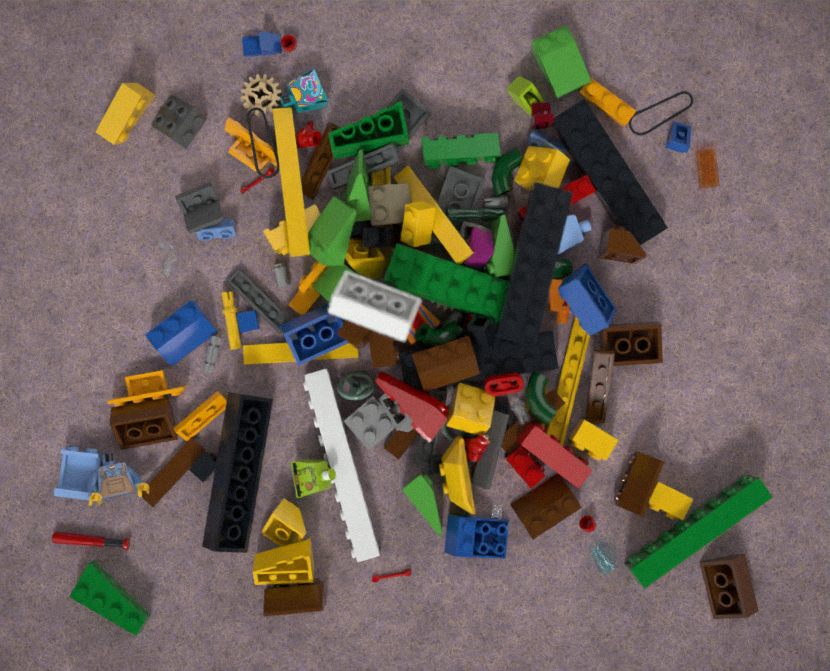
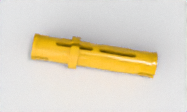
M233 291L221 293L224 309L222 314L225 315L229 349L242 348L236 312L238 311L234 305Z

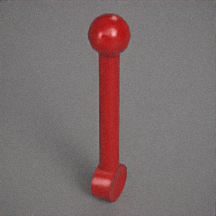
M270 168L264 175H272L275 171ZM259 177L248 186L240 190L241 193L244 194L265 178Z
M406 569L404 572L382 576L374 575L372 581L377 583L379 580L404 575L409 577L412 572L410 569Z

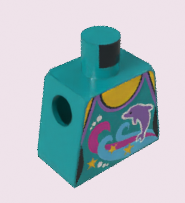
M315 69L289 82L287 85L288 94L280 96L282 106L293 105L297 113L325 108L329 102Z

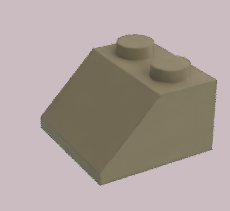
M387 184L368 187L372 226L402 224L405 205L411 203L409 184Z

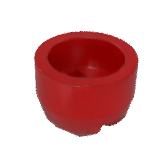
M286 35L281 39V45L285 51L292 52L296 49L297 42L294 36Z
M587 515L581 518L579 526L583 531L591 533L596 529V522L591 516Z

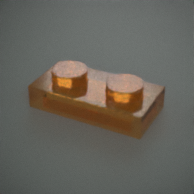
M716 149L696 150L699 188L719 187Z

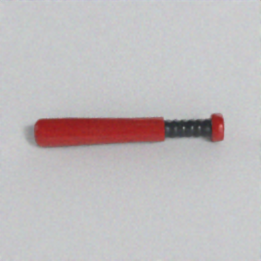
M54 532L52 535V542L55 544L96 547L113 546L122 547L123 550H128L130 545L129 538L117 540L67 532Z

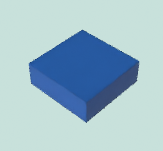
M255 310L236 314L240 333L260 329Z

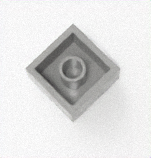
M372 396L344 420L346 425L368 450L395 429L375 396Z

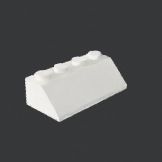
M345 271L332 296L328 313L405 342L422 299Z

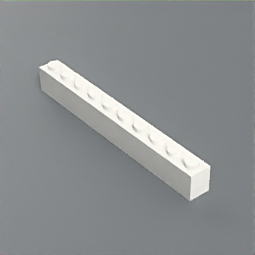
M324 369L304 375L305 379L302 381L305 391L309 390L311 398H308L310 409L315 411L316 416L313 417L315 427L320 429L321 435H318L321 447L324 446L326 453L323 454L324 459L328 462V465L330 464V468L336 472V478L331 480V483L336 485L337 490L334 491L336 501L341 503L340 516L342 521H346V537L348 540L351 539L353 545L350 547L352 558H356L357 562L378 557L380 556V550L329 371Z

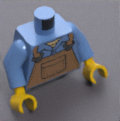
M113 453L102 455L104 466L96 468L91 473L87 483L89 506H92L93 501H97L98 506H100L102 499L134 493L136 489L139 497H142V490L149 494V485L144 483L140 476L130 466L126 465L125 462L115 464Z

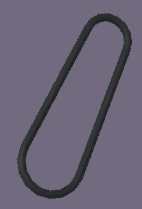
M682 91L636 112L629 121L630 130L636 135L648 134L689 109L693 105V96L687 91ZM681 94L690 96V105L648 131L638 133L632 128L631 122L636 115Z
M258 107L252 108L247 113V123L255 168L261 177L272 178L280 169L277 152L264 111ZM254 110L260 111L263 115L277 162V169L272 175H264L258 168L250 123V113Z

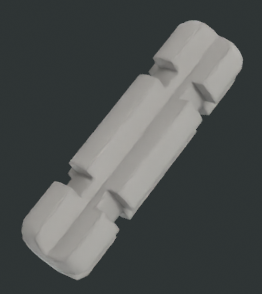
M218 336L210 337L209 343L211 344L207 349L206 364L204 363L203 366L204 372H214V363H216L219 351L218 345L221 343V338Z

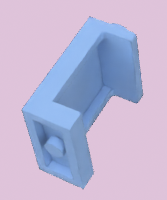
M67 446V449H60V453L63 456L59 485L54 489V496L89 500L87 483L91 473L96 468L101 467L103 453H97L98 449L86 448V451H80L77 446Z

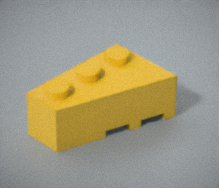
M122 83L96 133L113 145L125 143L129 137V132L156 95L139 83Z
M316 205L305 209L307 234L321 215ZM283 220L278 223L279 226L271 231L267 228L263 232L274 251L278 255L283 254L284 256L289 254L290 251L287 226Z
M311 539L255 554L253 563L255 585L313 583L314 558Z

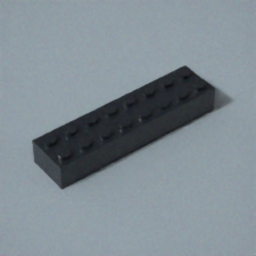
M585 99L554 118L551 127L562 144L565 145L564 147L582 175H588L596 190L595 195L615 226L624 227L625 231H630L640 245L668 228Z
M537 182L531 187L494 337L531 347L537 343L573 192Z
M553 330L539 332L537 343L532 347L501 338L493 339L488 347L471 343L480 374L451 384L484 380L493 375L512 372L525 374L559 369ZM427 349L399 353L403 382L417 389H423L412 354Z
M228 392L202 547L214 552H248L273 399Z

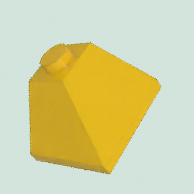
M350 238L345 256L349 265L362 277L367 279L381 278L386 259L380 249L361 247V238Z
M283 498L270 516L261 534L280 547L302 541L306 535V529L300 509L292 502Z

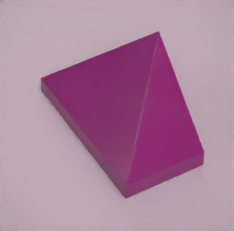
M473 227L468 245L474 253L463 261V265L481 270L495 252L492 233Z

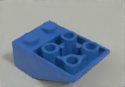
M448 514L444 553L455 557L505 559L510 520Z

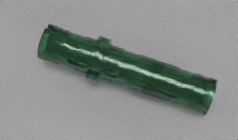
M503 208L446 209V216L449 220H481L482 222H487L488 220H496L500 216L505 215Z

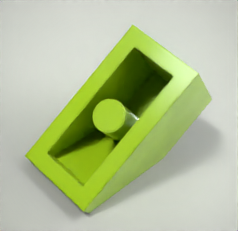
M518 76L506 88L512 99L530 117L532 103L545 102L533 83L521 76Z

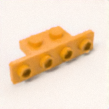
M229 117L226 120L225 131L238 139L229 148V153L256 171L249 131L241 126L239 122ZM252 132L259 171L262 172L270 162L277 166L272 146Z
M315 261L312 265V271L308 276L304 275L298 283L300 284L298 287L300 291L289 303V306L301 316L306 314L321 296L312 286L328 266H323L319 261Z
M164 369L125 377L128 395L111 398L107 402L108 405L114 404V407L126 405V401L133 400V403H140L145 401L144 398L152 397V400L164 398V394L171 393V396H178L183 394L182 391H185L187 386L182 385L168 388Z

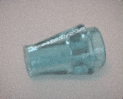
M600 546L590 551L599 572H602L604 576L617 567L615 561Z

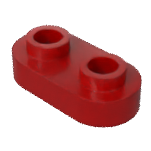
M515 372L493 375L484 382L486 393L492 396L517 393L524 386L522 376Z

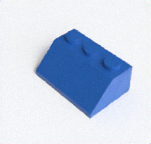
M585 263L565 278L558 287L562 299H565L572 314L576 315L580 321L582 329L590 336L609 327L617 309L587 263Z
M191 300L145 334V336L156 351L173 366L218 331L198 304Z
M330 303L280 325V329L298 366L348 343L337 334L343 322L341 317L328 313Z

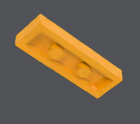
M590 78L591 82L584 85L579 95L622 127H625L636 113V110Z
M219 391L215 392L174 427L175 432L188 442L225 410L227 399Z

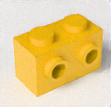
M423 201L406 204L400 241L412 247L430 244L436 207Z
M657 481L648 507L657 512L660 509L666 511L665 516L675 521L677 518L684 520L693 499Z

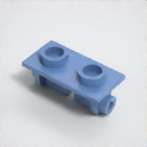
M534 129L527 140V143L533 147L558 149L563 154L567 150L564 144L555 139L549 143L548 139L550 136L540 129Z
M231 218L223 219L217 226L210 225L196 232L199 240L210 241L212 238L229 239L231 236H236L234 229L235 220H231Z

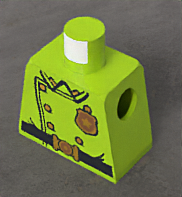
M301 459L291 462L297 498L331 488V480L336 478L335 470L328 468L326 460Z

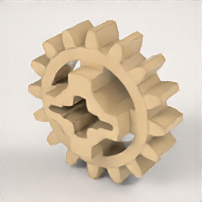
M257 74L255 80L250 77L249 84L244 82L246 89H241L242 94H244L241 97V100L245 102L243 104L244 107H249V110L256 107L261 108L266 116L268 111L273 114V108H279L277 102H280L279 95L282 94V91L278 89L280 87L279 84H274L275 80L273 77L268 80L265 74L263 78H260ZM268 86H270L273 89L274 94L272 92H268ZM264 92L265 96H262L261 99H259L258 95H261V93ZM249 97L255 99V106L250 102ZM254 110L256 116L259 117L261 112L258 110Z

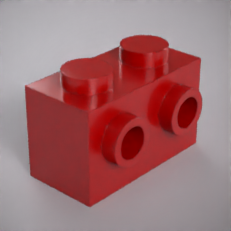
M518 446L505 459L532 489L546 477L543 473L545 469L538 461L536 463L533 462L530 458L532 456L530 451Z

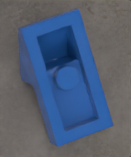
M259 31L258 36L242 37L244 57L282 54L281 37L279 34Z
M673 121L665 148L687 153L690 147L691 127Z

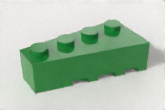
M401 101L395 103L394 106L379 110L374 115L363 117L354 124L350 123L328 133L334 159L357 155L359 150H363V153H369L391 143H395L396 147L409 145Z
M498 133L473 134L471 138H468L467 135H456L449 140L445 136H438L433 141H429V137H422L424 167H428L429 170L439 169L441 165L458 167L459 163L476 165L478 164L477 161L485 160V163H494L501 155Z
M95 560L88 563L69 598L135 636L141 633L151 616Z

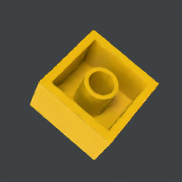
M528 146L514 181L527 191L531 190L535 182L559 188L570 159L558 149Z
M459 382L452 393L446 426L478 436L485 434L491 426L495 396L487 394L485 390Z
M579 419L568 438L572 441V446L581 451L584 449L588 450L587 455L598 461L601 459L607 461L619 441L583 419Z

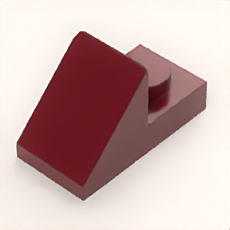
M550 102L532 103L531 129L550 128L554 122V113L551 114Z

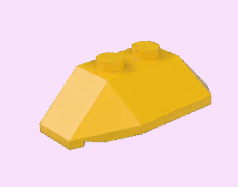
M459 435L456 436L442 456V464H439L440 474L445 478L442 488L444 495L447 494L452 502L471 515H474L476 513L464 439Z

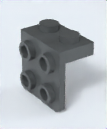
M171 95L155 116L151 126L187 149L207 120V117L195 107Z
M211 182L175 195L176 201L184 214L188 233L198 232L210 225H216L224 219L219 197Z

